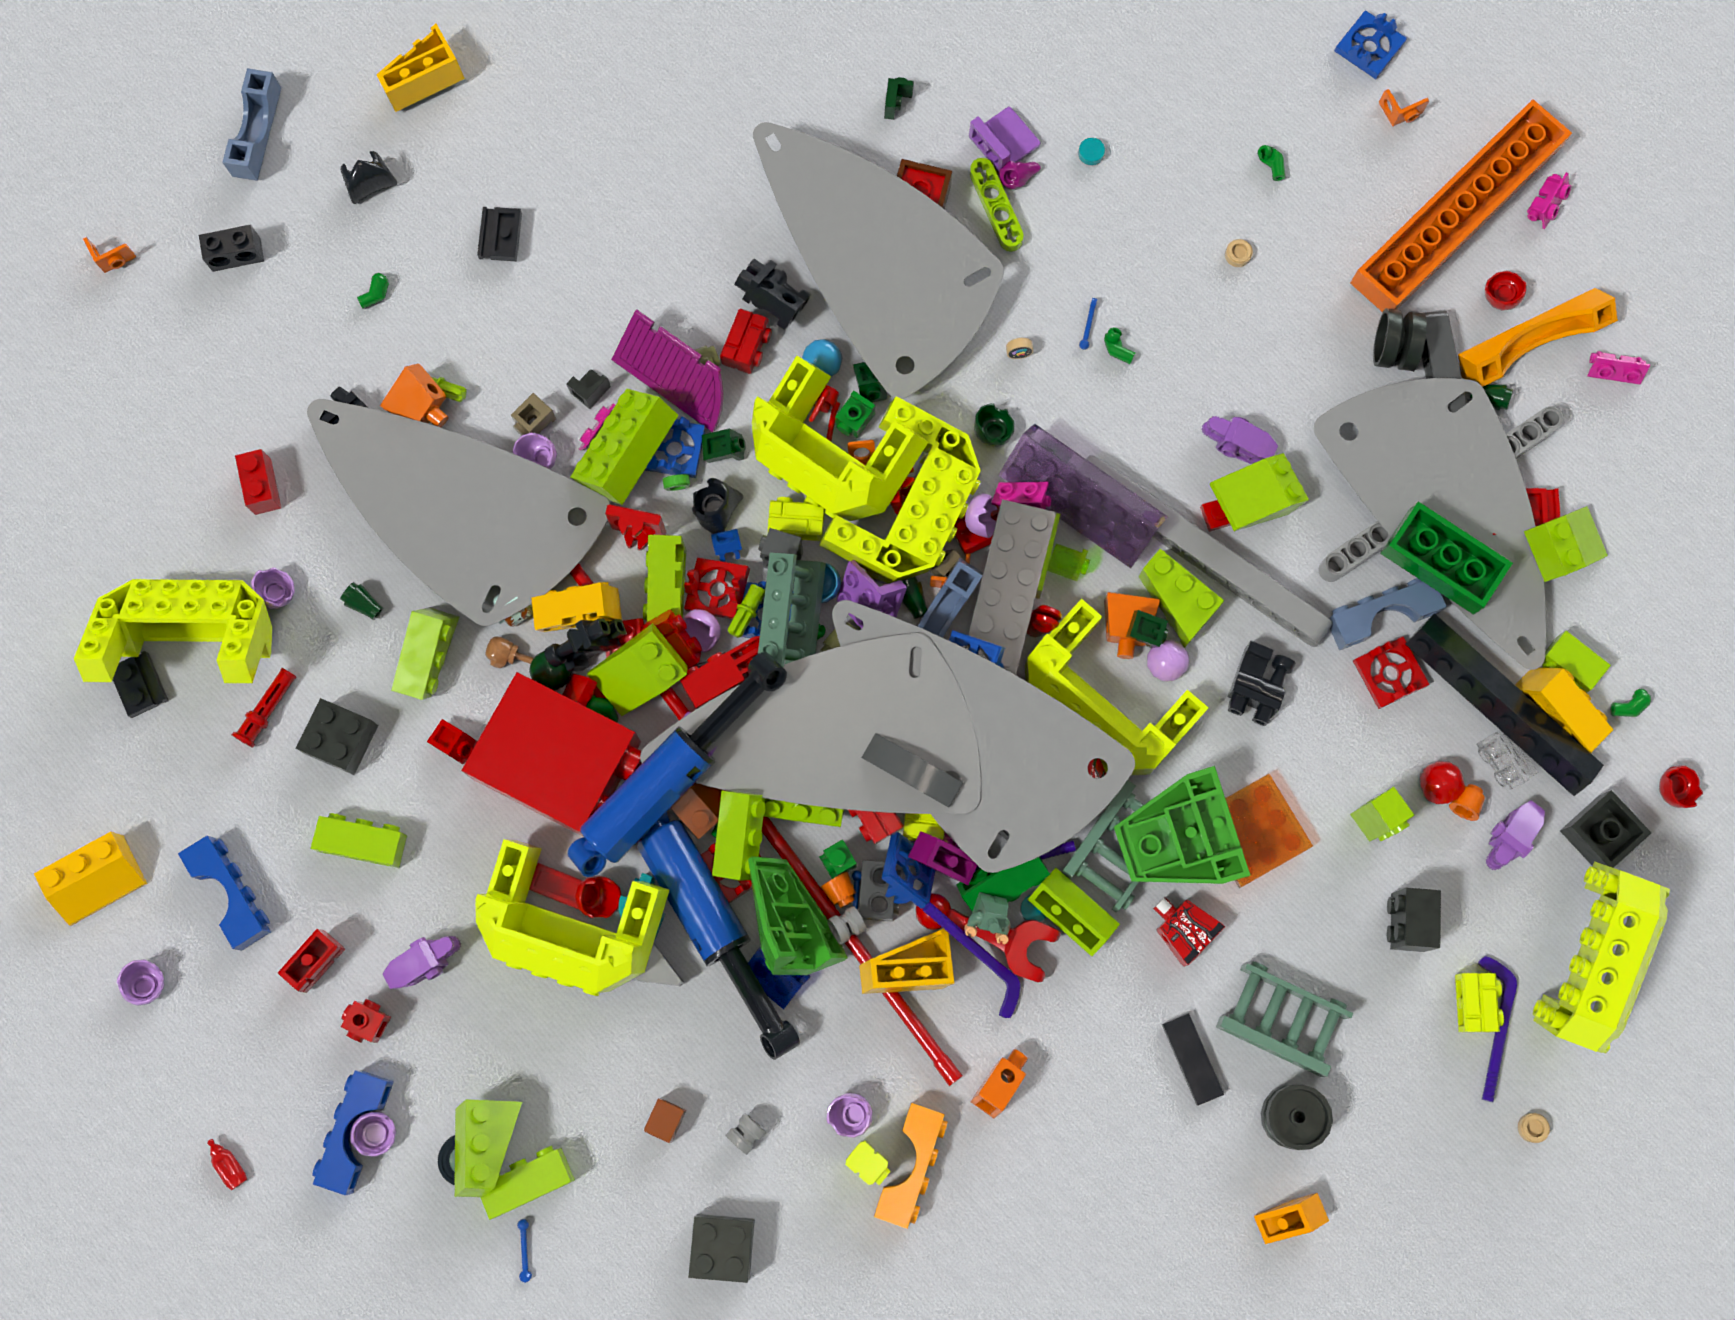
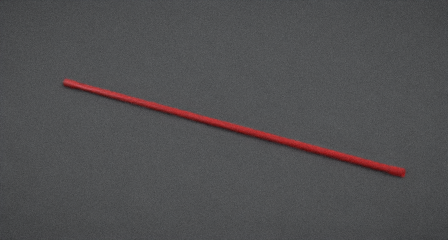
M579 563L570 572L579 586L594 584ZM672 687L660 694L678 720H681L687 712H690ZM763 816L762 833L782 859H787L826 919L828 920L835 915L841 916L769 817ZM856 934L850 936L849 941L845 942L860 965L873 958ZM882 993L933 1061L934 1067L946 1083L950 1086L960 1079L963 1075L948 1055L941 1050L900 993Z

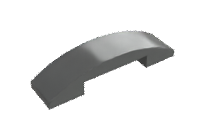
M876 733L861 757L948 808L963 785V782Z

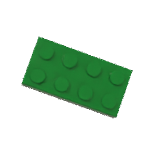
M1419 501L1408 510L1380 553L1473 615L1486 606L1513 564Z

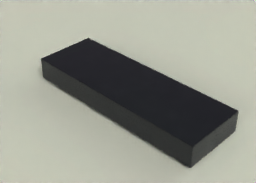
M1186 1014L1162 1024L1196 1106L1224 1095L1190 1015Z

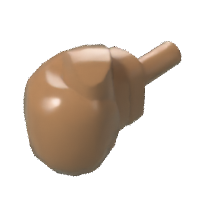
M498 636L490 639L485 652L486 657L490 660V665L496 668H502L506 663L513 664L515 659L529 664L533 660V657L518 653L519 646Z

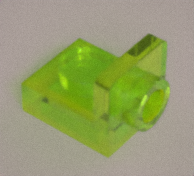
M1056 543L1047 571L1077 581L1079 575H1085L1090 563V559L1086 558L1088 550L1083 549L1082 552Z

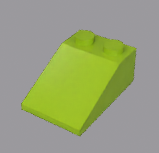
M1284 453L1262 459L1209 484L1234 532L1289 515L1309 500Z
M1588 506L1524 531L1544 582L1568 575L1608 556Z
M652 623L587 672V675L597 682L596 686L618 713L623 716L666 691L686 676L687 664Z

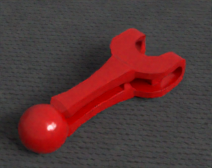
M931 893L929 902L965 932L964 927L968 923L969 917L955 909H951L949 901L944 896ZM916 905V918L923 927L931 930L942 928L923 911V908L921 909ZM1034 919L1026 920L1016 927L1010 928L1007 935L1008 942L1004 945L1002 941L1000 944L997 943L996 933H991L990 931L979 929L977 925L975 926L977 937L993 944L1005 953L1008 966L1014 974L1035 982L1044 981V970L1028 961L1026 956L1027 948L1031 942L1038 939L1049 942L1058 941L1061 935L1060 931Z

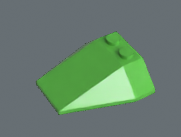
M1215 765L1186 774L1114 826L1131 881L1224 884L1250 876Z
M750 857L748 862L761 950L772 975H809L845 961L848 957L843 946L834 938L826 917L787 859Z

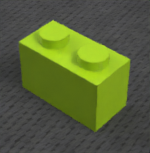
M1564 631L1553 640L1545 651V660L1542 664L1543 668H1563L1568 670L1573 675L1576 685L1586 693L1594 688L1611 666L1568 631Z

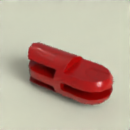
M1040 605L1035 608L1031 613L1027 634L1031 637H1040L1059 626L1058 621L1061 620V612L1047 605Z

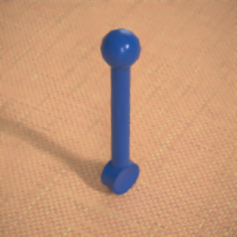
M1092 298L1083 340L1079 343L1080 348L1083 350L1088 349L1090 346L1088 338L1097 298Z
M859 870L852 873L856 892L853 895L855 901H853L852 906L857 910L859 885L862 872Z
M521 1219L517 1223L521 1233L522 1272L519 1278L522 1282L526 1283L532 1278V1274L528 1270L526 1229H528L529 1223L526 1219Z

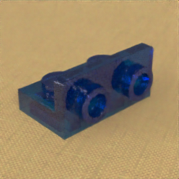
M760 947L748 964L766 995L784 1010L811 976L772 975V972L766 965V959Z

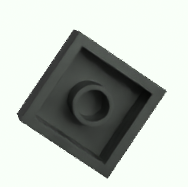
M320 698L295 749L355 775L379 725L371 719Z
M1612 790L1596 797L1560 830L1592 866L1595 861L1612 868L1651 834L1650 830Z
M1404 888L1391 893V897L1387 901V912L1391 914V925L1387 927L1386 934L1387 942L1391 943L1390 950L1427 952L1439 949L1441 943V890Z
M695 1215L688 1278L748 1283L750 1280L755 1219Z

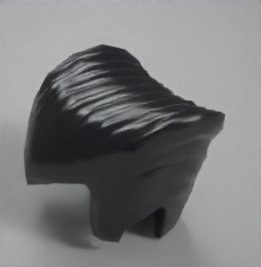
M370 151V155L373 158L372 162L357 160L351 171L347 170L345 164L341 166V174L353 204L359 203L360 200L371 195V193H375L377 190L380 191L381 189L397 185V180L375 151Z
M709 478L707 480L708 487L693 493L694 506L692 507V512L704 529L712 534L725 531L730 516L744 496L721 480Z

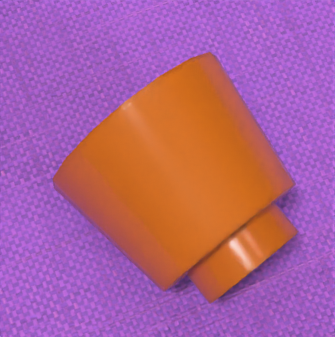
M1468 784L1465 786L1462 795L1449 804L1450 810L1466 820H1478L1485 800L1483 790L1476 785Z
M848 872L831 879L820 887L832 904H838L840 908L855 901L853 895L856 892Z

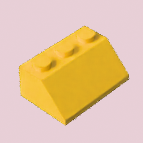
M112 831L34 873L46 900L69 926L76 924L147 884L124 836Z

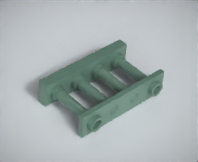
M770 553L758 654L767 652L784 667V661L785 664L816 654L826 563L797 560L796 563L797 555Z
M1129 780L1126 781L1122 789L1109 803L1062 870V873L1069 879L1074 874L1078 877L1080 875L1117 900L1111 909L1114 912L1119 911L1121 907L1124 910L1128 908L1135 898L1131 893L1139 882L1131 881L1123 892L1088 867L1085 858L1090 851L1094 854L1097 852L1129 875L1124 857L1103 843L1104 840L1100 838L1106 829L1110 832L1112 830L1115 831L1114 826L1120 823V817L1116 814L1122 806L1125 809L1129 807L1136 811L1144 805L1135 799L1136 795L1132 791L1136 785Z
M1252 961L1251 965L1248 963L1242 965L1240 970L1249 974L1248 980L1233 1014H1229V1017L1221 1016L1216 1028L1319 1077H1327L1331 1066L1324 1063L1325 1058L1323 1055L1339 1017L1350 1019L1353 1016L1352 1012L1346 1010L1347 1005L1332 998L1329 1002L1267 973L1268 968L1257 962ZM1262 980L1276 988L1260 1026H1256L1254 1030L1244 1025L1246 1022L1244 1017L1259 981ZM1287 992L1302 999L1286 1039H1282L1279 1042L1271 1038L1272 1033L1270 1030ZM1312 1005L1328 1011V1015L1313 1051H1309L1307 1055L1297 1050L1299 1047L1297 1041Z

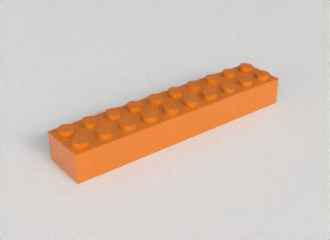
M1532 99L1357 270L1350 284L1380 311L1383 312L1385 308L1397 310L1563 147L1572 132Z

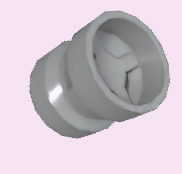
M854 906L846 909L843 915H835L827 920L831 933L841 945L849 941L850 936L854 934L860 935L866 931L864 920Z
M744 1113L739 1119V1125L736 1128H731L726 1137L747 1155L753 1148L752 1144L756 1140L761 1139L766 1134V1131L749 1115Z

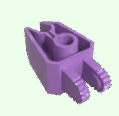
M1212 416L1202 425L1203 435L1217 442L1215 448L1227 457L1237 458L1249 464L1274 456L1278 447L1269 433L1241 417H1233L1228 421L1224 418Z
M1530 800L1509 813L1503 822L1500 821L1496 824L1490 833L1493 836L1488 843L1493 847L1486 859L1489 869H1500L1519 856L1525 858L1534 847L1532 842L1544 825V809Z
M444 936L438 940H426L425 937L414 941L409 945L410 949L390 961L382 975L389 988L397 989L413 986L426 978L432 980L443 973L442 969L449 965L446 959L460 950L461 940L456 938V936Z

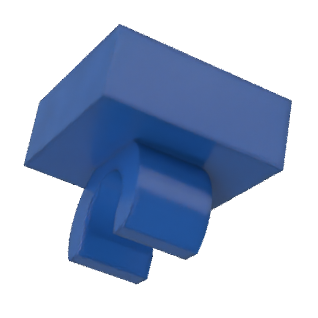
M737 529L711 535L715 555H719L720 561L726 562L725 554L730 552L735 554L736 560L740 559L739 550H742Z

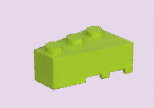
M648 535V551H646L648 577H645L644 581L647 604H643V620H647V622L669 609L675 615L679 614L683 618L687 550L682 536Z
M1162 549L1157 551L1139 575V579L1150 596L1154 599H1160L1159 607L1166 616L1170 627L1172 626L1184 648L1224 602L1221 597Z
M430 607L411 611L391 691L420 700L430 698L435 694L439 683L438 676L444 664L460 616Z
M465 1099L455 1109L454 1197H484L494 1190L522 1102Z

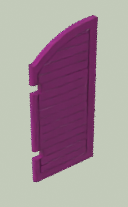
M636 309L611 360L697 422L705 425L711 432H714L719 423L723 406L721 368L709 360L705 365L699 362L702 358L701 354L661 326L656 332L652 329L655 322Z

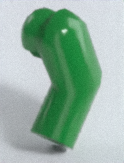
M375 273L371 278L369 292L357 297L362 309L385 299L389 283L384 274Z
M1110 328L1104 337L1108 354L1131 364L1136 352L1123 347L1120 338L1122 333L1118 328Z
M1638 689L1634 691L1633 699L1629 703L1613 702L1610 708L1611 715L1637 717L1650 705L1651 696L1645 689Z
M593 695L585 706L616 723L619 720L615 708L607 698H597Z

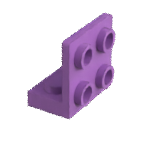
M1009 106L985 123L979 116L970 121L969 138L985 157L991 161L998 172L1009 161L1017 163L1040 146L1038 138Z
M852 560L848 562L837 596V602L849 600L896 618L907 587L901 580L879 587L859 564ZM849 613V616L862 629L863 621Z

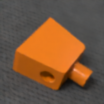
M419 363L404 367L380 405L391 414L424 423L431 422L437 427H442L449 418L439 409L446 398L445 393Z
M1107 593L1104 600L1106 640L1118 643L1117 657L1133 659L1135 646L1146 645L1145 643L1128 638L1126 635L1134 611L1140 610L1156 616L1160 599Z
M1013 1049L1007 1060L1002 1057L995 1064L970 1102L993 1119L1003 1112L1026 1076L1025 1072L1021 1069L1028 1058L1016 1049ZM1001 1075L1007 1078L1008 1083L1002 1080Z

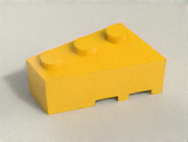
M436 23L430 28L432 32L422 40L417 39L412 43L414 47L404 56L399 54L376 74L395 112L465 79L456 57Z
M608 582L568 587L566 590L559 592L550 590L545 595L531 597L534 628L537 631L551 632L576 628L575 624L581 620H622L619 589L610 586Z
M1537 668L1529 670L1515 684L1516 687L1590 753L1613 731V728L1607 722L1606 715L1595 708L1590 702L1591 697L1576 685L1573 675L1566 669Z
M944 928L859 965L862 994L936 990L955 984L949 933Z

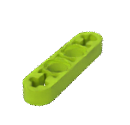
M977 158L970 167L972 183L1001 247L1009 252L1016 251L1022 246L1024 235L993 164L987 158ZM979 167H981L982 170H986L985 177L987 181L984 183V178L981 172L977 173V169ZM989 188H994L998 191L999 195L994 199H990L985 196L984 192ZM1002 210L1007 212L1009 218L1005 221H998L994 214ZM1009 226L1011 236L1016 237V241L1013 243L1010 239L1006 240L1008 235L1006 228Z

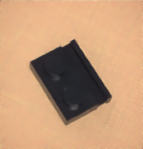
M483 207L477 251L479 259L490 258L491 260L517 262L522 220L521 209L500 207L488 209Z
M143 651L139 657H130L119 662L113 682L128 717L134 718L157 707L162 702L166 703L169 701L148 652Z

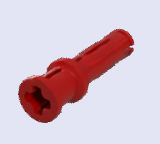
M281 668L254 710L246 712V719L238 731L233 732L231 735L253 748L255 746L254 741L261 730L268 726L267 719L297 677L286 669Z

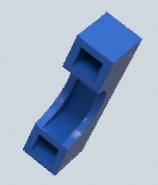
M207 835L179 852L178 855L192 878L199 880L216 879L223 885L228 895V909L219 926L232 949L242 951L271 933L267 926L270 921L264 911L258 910L253 901L256 900L253 891L247 885L244 887L240 880L242 873L239 867L234 862L230 863L226 856L229 851L220 838L216 839Z
M355 1070L353 1075H349L344 1086V1091H346L344 1101L338 1104L334 1113L335 1125L333 1130L329 1131L324 1139L323 1148L326 1149L322 1160L319 1159L313 1169L312 1176L315 1177L313 1185L342 1195L353 1194L363 1165L355 1158L351 1150L350 1133L352 1126L361 1115L385 1108L394 1081Z

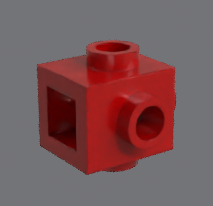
M365 999L364 1002L354 1001L352 1005L349 1004L342 1014L341 1019L344 1021L341 1028L347 1030L346 1036L362 1043L365 1039L369 1042L378 1043L391 1016L379 1011L381 1005L369 999Z

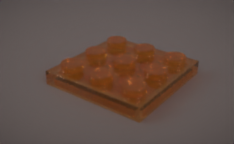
M1270 774L1225 798L1250 872V876L1235 880L1239 888L1313 847Z

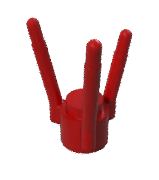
M826 385L813 405L815 408L809 421L813 422L819 411L828 413L831 410L826 439L832 441L835 416L841 404L837 402L839 392L833 387Z

